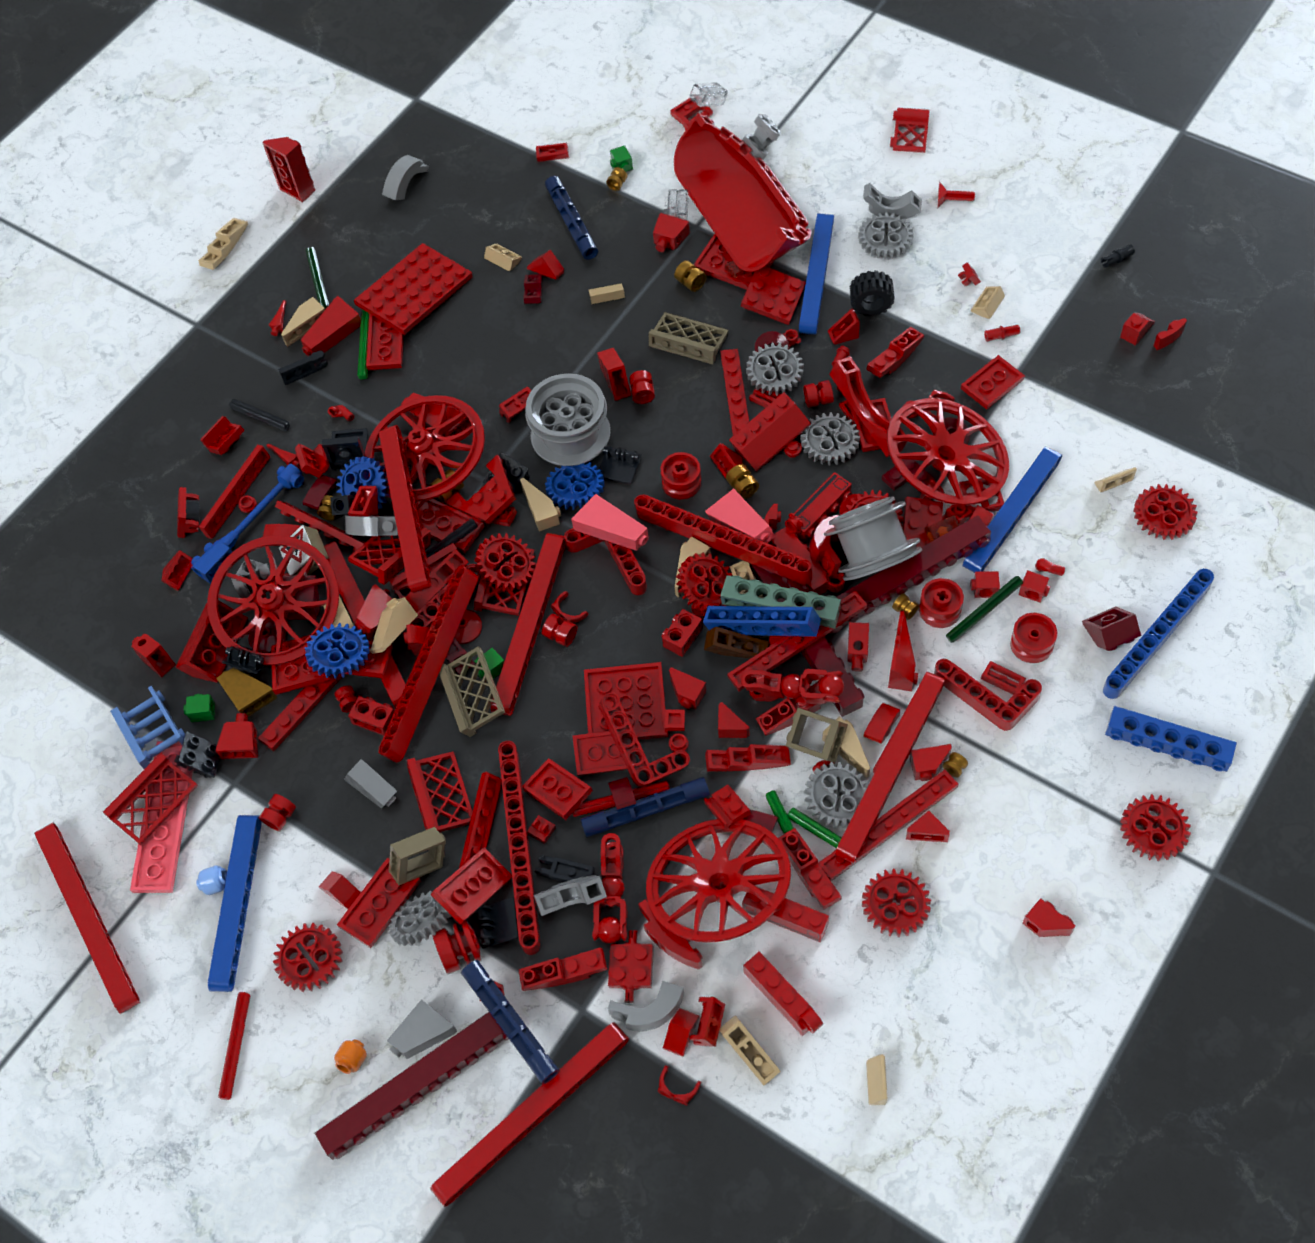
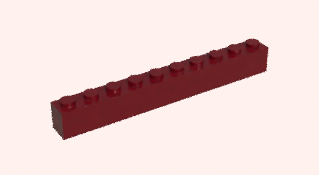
M977 515L923 546L922 551L917 555L880 571L837 596L836 598L842 600L856 590L867 603V608L827 635L839 632L849 622H856L862 615L870 614L876 607L881 604H887L893 597L905 593L910 587L920 585L929 576L937 575L941 569L954 565L962 557H968L977 548L985 547L991 540V531ZM823 607L816 608V610L824 609Z
M749 563L756 580L765 584L774 583L781 587L789 588L787 578ZM781 598V599H778L777 601H778V602H784L785 599ZM801 602L796 604L797 606H803ZM825 636L801 651L811 669L843 672L840 678L844 682V691L838 697L841 701L833 703L841 717L863 707V699L865 697L860 688L857 689L852 674L846 672L843 660L836 656L834 646L831 642H827Z
M488 1012L314 1134L327 1156L332 1160L335 1158L339 1159L348 1152L347 1149L353 1145L363 1143L367 1139V1135L373 1131H380L385 1127L387 1121L400 1117L407 1107L420 1103L424 1095L430 1091H437L444 1081L457 1077L461 1073L460 1070L464 1067L474 1065L484 1053H491L497 1048V1044L509 1039Z

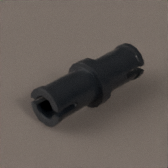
M1128 244L1121 249H1115L1111 254L1102 257L1101 263L1108 261L1102 266L1107 268L1133 255L1135 249L1128 251L1133 245Z

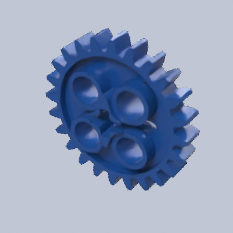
M362 456L355 457V460L350 459V464H344L346 470H340L343 475L337 477L341 480V483L336 484L340 486L337 493H341V496L356 495L359 486H376L378 490V509H382L381 503H387L384 497L389 496L386 490H389V486H387L388 479L385 478L387 473L383 472L385 466H379L380 461H375L374 458Z
M591 462L586 465L583 463L575 466H561L560 469L555 467V472H550V477L546 478L547 482L545 483L546 493L553 501V504L558 503L559 508L565 505V509L572 506L573 510H575L576 506H579L581 509L583 504H586L595 494L600 496V493L604 492L603 487H605L601 470H597L596 465L591 466Z
M341 623L337 627L331 624L330 629L324 626L323 632L317 630V636L311 635V641H307L308 647H305L306 660L309 667H312L313 672L318 670L320 676L325 673L326 678L333 674L334 679L337 678L338 674L345 677L346 672L352 675L353 669L359 671L358 665L364 666V660H368V654L370 653L366 634H362L361 629L357 631L356 626L349 628V624H346L342 627Z

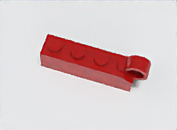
M785 527L775 533V537L769 542L770 545L811 562L813 579L808 585L812 592L821 595L827 589L831 592L843 590L845 586L844 574L837 572L836 575L829 576L827 571L822 568L821 563L814 564L810 557L809 548L806 544L800 542L796 532L791 533ZM839 579L841 582L839 584H833L830 582V580Z
M760 951L743 965L744 974L802 1036L808 1031L814 1034L823 1025V1021L808 1002Z

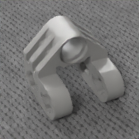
M758 114L754 121L758 126L754 135L746 134L742 141L752 149L751 154L754 157H760L764 160L768 154L764 147L776 141L781 132L766 114Z
M250 559L259 579L266 580L270 575L269 565ZM244 561L236 575L251 579L246 562ZM231 578L240 598H248L251 594L247 584Z

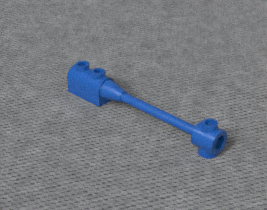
M288 464L287 467H279L277 470L279 483L234 531L232 530L213 544L211 542L207 543L204 547L205 553L201 557L195 556L192 559L191 564L193 566L191 568L199 577L211 584L216 571L232 553L231 549L238 540L239 535L283 488L301 487L304 482V476L296 466Z

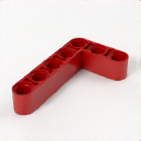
M573 528L566 531L564 535L568 551L573 553L604 541L630 591L638 596L646 592V577L630 548L578 532Z
M943 658L938 660L935 665L934 674L946 679L945 688L1004 731L1011 730L1039 700L1042 691L1041 683L1035 679H1030L1005 702L950 660ZM955 681H961L963 684H957ZM971 693H977L979 696H973ZM1016 703H1020L1023 706L1019 707L1016 705ZM987 705H993L995 708H989ZM1003 717H1009L1011 720H1005Z
M613 693L603 696L599 703L600 711L635 785L638 787L650 785L681 771L689 764L690 757L683 750L675 751L649 763L618 696ZM605 700L613 701L614 707H606ZM613 718H620L623 723L622 726H616L613 723ZM622 736H628L631 739V744H624L621 740ZM630 755H638L639 763H633L630 760ZM675 756L682 757L683 765L676 764ZM657 764L664 765L666 772H658ZM639 772L646 773L648 780L645 782L641 781L638 776Z

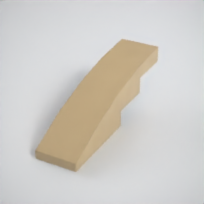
M233 218L215 233L216 239L207 246L208 252L199 259V266L214 270L237 244L248 222Z

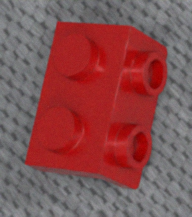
M222 416L201 438V442L211 453L222 455L241 437L245 430L241 425L232 424L225 416Z
M300 443L295 447L300 468L304 473L319 478L328 470L329 462L321 444H318L314 450Z

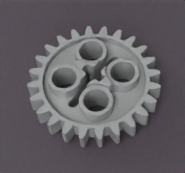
M887 212L885 216L879 213L878 217L873 214L872 219L867 218L866 222H862V226L859 228V244H861L862 249L866 248V253L871 251V256L877 254V258H880L882 255L884 259L887 256L893 259L894 254L900 257V252L905 254L906 249L909 250L913 242L914 233L913 228L910 227L911 223H906V218L900 220L901 215L894 217V213L891 216H888ZM885 225L888 226L887 246H884Z
M772 342L771 347L765 344L764 349L758 347V352L753 351V356H749V362H747L746 374H748V380H751V386L756 385V390L762 388V393H765L767 390L769 395L775 392L777 396L779 391L783 393L785 389L792 391V386L797 387V382H801V376H803L804 364L802 363V358H799V352L794 353V348L788 350L787 344L781 347V343L775 346Z
M830 412L829 416L823 413L821 418L816 415L815 420L809 419L811 425L801 435V446L804 447V453H808V458L814 456V462L820 459L821 464L827 461L828 465H830L831 461H834L838 465V460L844 463L845 457L851 459V454H856V449L859 448L860 436H858L859 430H856V424L852 425L851 419L846 421V416L839 418V413L834 417L832 412Z
M830 762L828 768L823 764L821 770L816 768L815 774L809 776L811 781H807L805 784L809 788L804 791L809 796L804 801L811 803L807 809L815 810L812 816L817 814L820 816L818 822L825 819L826 826L833 822L834 828L839 823L842 828L847 823H850L867 789L864 787L867 780H860L863 774L856 775V768L850 771L849 764L842 768L841 762H838L836 767L833 762ZM824 780L829 781L832 787L825 786ZM844 783H849L852 790L846 789ZM823 800H828L831 807H826L823 804ZM843 802L850 804L851 809H846L843 806Z
M429 891L427 895L422 893L419 898L415 896L412 902L407 901L406 906L400 907V912L394 913L396 917L391 919L392 923L389 924L390 929L388 931L398 945L403 944V946H406L409 943L412 946L415 941L420 944L423 938L428 940L429 935H436L435 931L437 929L442 930L441 925L448 923L447 918L452 917L431 896L432 891Z

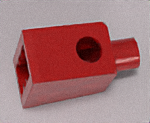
M660 213L653 231L656 250L659 252H664L666 248L676 250L690 233L689 221Z
M849 622L847 662H851L852 671H863V663H867L869 623Z
M143 634L141 637L138 636L133 639L131 646L133 650L161 678L176 665L161 644L149 635ZM158 655L159 659L156 661L152 656Z
M237 713L235 722L224 723L216 747V752L221 759L258 758L257 729L252 722L248 721L247 714Z

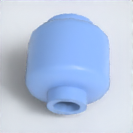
M215 865L200 871L196 882L198 889L206 895L223 891L227 877L226 869Z

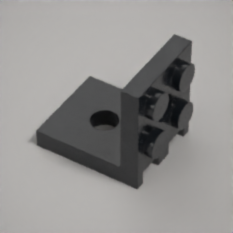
M367 428L332 431L331 439H322V447L332 470H336L338 465L350 464L349 460H355V457H365L368 430Z

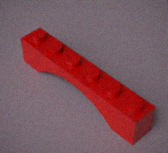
M851 356L836 361L829 374L885 456L890 457L887 447V430L890 421L883 417L874 407L865 390L860 369ZM899 427L897 435H904L905 433ZM897 441L899 453H901L908 441Z

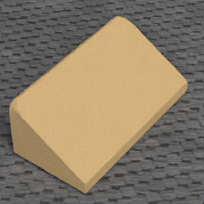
M497 243L487 246L484 258L507 271H511L522 260L520 255Z
M622 283L589 290L592 304L625 298Z
M987 286L972 307L971 312L990 319L1005 297L1001 286Z
M1136 467L1129 468L1097 480L1094 483L1100 492H1104L1132 481L1137 469Z
M881 1054L868 1059L866 1062L869 1105H885L887 1103L885 1056Z

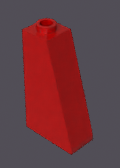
M339 296L335 297L302 337L303 352L307 356H311L312 353L317 351L327 352L361 326L359 313Z
M412 393L404 399L401 405L424 396ZM430 404L427 406L425 429L432 427L436 423L443 404ZM447 405L445 422L461 413V411ZM422 406L413 408L404 414L418 424ZM465 416L447 431L443 437L452 436L472 426L470 420Z

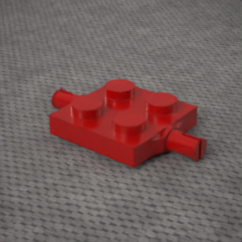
M629 930L628 943L610 945L608 987L625 990V1003H634V990L652 988L653 944L637 943L638 931Z

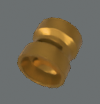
M615 167L606 180L607 186L611 190L619 191L623 185L622 183L627 179V173L623 169Z
M327 495L324 496L322 500L323 505L319 507L317 514L325 520L332 521L336 517V515H332L330 497L333 496Z
M903 593L895 600L892 608L897 612L904 611L906 619L909 620L916 614L920 605L915 601L911 602L909 597Z

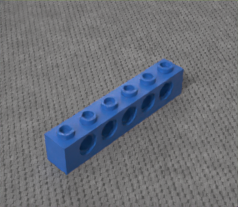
M708 606L703 620L708 630L719 627L744 635L817 637L821 622L813 607Z
M1117 706L1113 707L1105 735L1110 736L1114 740L1130 742L1134 746H1143L1151 749L1153 752L1166 753L1176 759H1186L1193 764L1212 767L1216 771L1225 772L1228 771L1232 764L1237 742ZM1125 726H1129L1133 730H1128ZM1145 732H1149L1153 736H1148ZM1166 738L1173 740V742H1168ZM1186 744L1193 746L1194 749L1187 747ZM1207 751H1212L1215 755H1211Z

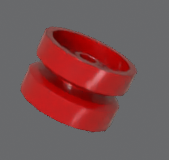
M678 452L667 456L663 460L660 469L664 492L671 498L678 500L693 497L701 487V470L697 458L689 453Z
M938 578L928 582L922 589L919 606L920 616L925 623L935 628H946L955 624L961 616L964 600L962 589L950 579Z
M1036 612L1026 613L1019 617L1015 622L1010 646L1012 652L1017 658L1028 663H1040L1048 659L1053 652L1058 633L1055 623L1046 615Z

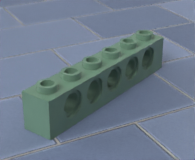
M736 575L726 576L721 592V602L723 605L813 607L821 619L820 626L836 629L841 610V600L835 596L826 597L818 595L816 592H803L793 587L784 588L774 583L765 584L755 579L746 580ZM743 590L748 591V592L745 593V594H740V593H739V592H741V591H743ZM762 594L767 595V596L764 597V598H759V597H758L759 595H762ZM781 598L785 599L784 602H778L777 600ZM800 602L804 603L803 606H797L796 604ZM820 606V607H823L824 609H822V610H816L815 608Z

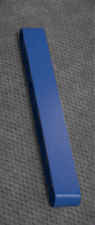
M817 213L799 322V333L817 334L834 224L833 214Z
M1046 446L1043 448L988 525V529L991 531L990 542L983 548H977L971 555L966 557L962 565L963 567L974 573L984 571L1061 461L1062 454Z
M1203 568L1197 571L1110 673L1103 687V693L1106 697L1115 699L1122 694L1208 592L1214 580V574L1211 570Z
M239 815L237 817L208 978V989L211 992H232L234 989L262 822L258 818L259 815Z

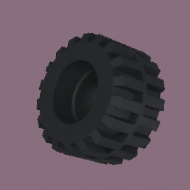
M875 270L874 272L860 273V276L854 277L850 285L852 308L857 313H862L865 316L880 315L882 312H887V309H890L894 304L895 299L892 278L888 274L885 275L884 272Z

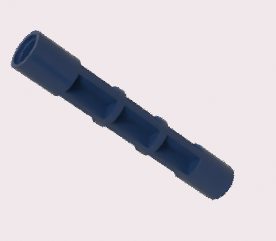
M558 176L549 177L545 181V186L584 259H593L598 254V248Z
M701 777L636 800L637 804L621 809L613 808L580 820L586 838L626 823L635 822L638 819L664 812V810L710 796L705 778Z
M475 960L466 965L461 971L462 976L541 1084L552 1080L560 1070L549 1055L545 1054L543 1047L492 978H489V974L481 963Z

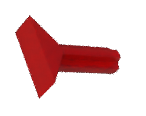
M939 181L937 208L946 200L974 201L975 192L948 191Z

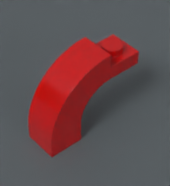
M839 515L831 516L821 521L809 545V553L813 563L821 562L822 567L829 576L836 575L842 563L830 545L840 540L837 534L825 536L824 532L834 527V525H829V521Z

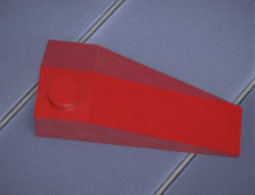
M900 611L888 688L912 692V686L917 685L918 673H915L916 664L905 612Z

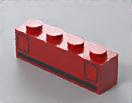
M834 472L797 509L794 515L798 516L804 524L801 527V532L796 533L800 540L805 542L809 537H813L819 523L828 518L832 513L835 514L839 510L842 501L847 496L852 495V484Z
M755 886L771 900L774 893ZM747 892L742 901V908L754 916L760 913L767 905L758 897ZM784 898L777 911L767 921L821 943L829 924V915Z

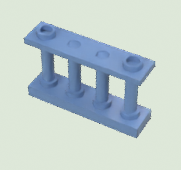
M152 686L148 687L152 697L127 713L125 711L122 713L118 707L110 711L143 769L151 763L150 761L153 760L154 756L179 741L183 745L185 732L182 728L178 729L163 703L165 700L160 690L156 692ZM157 703L160 708L159 710L135 725L129 724L133 717ZM162 716L166 718V723L142 738L136 737L141 729ZM172 729L175 735L149 751H144L145 744Z

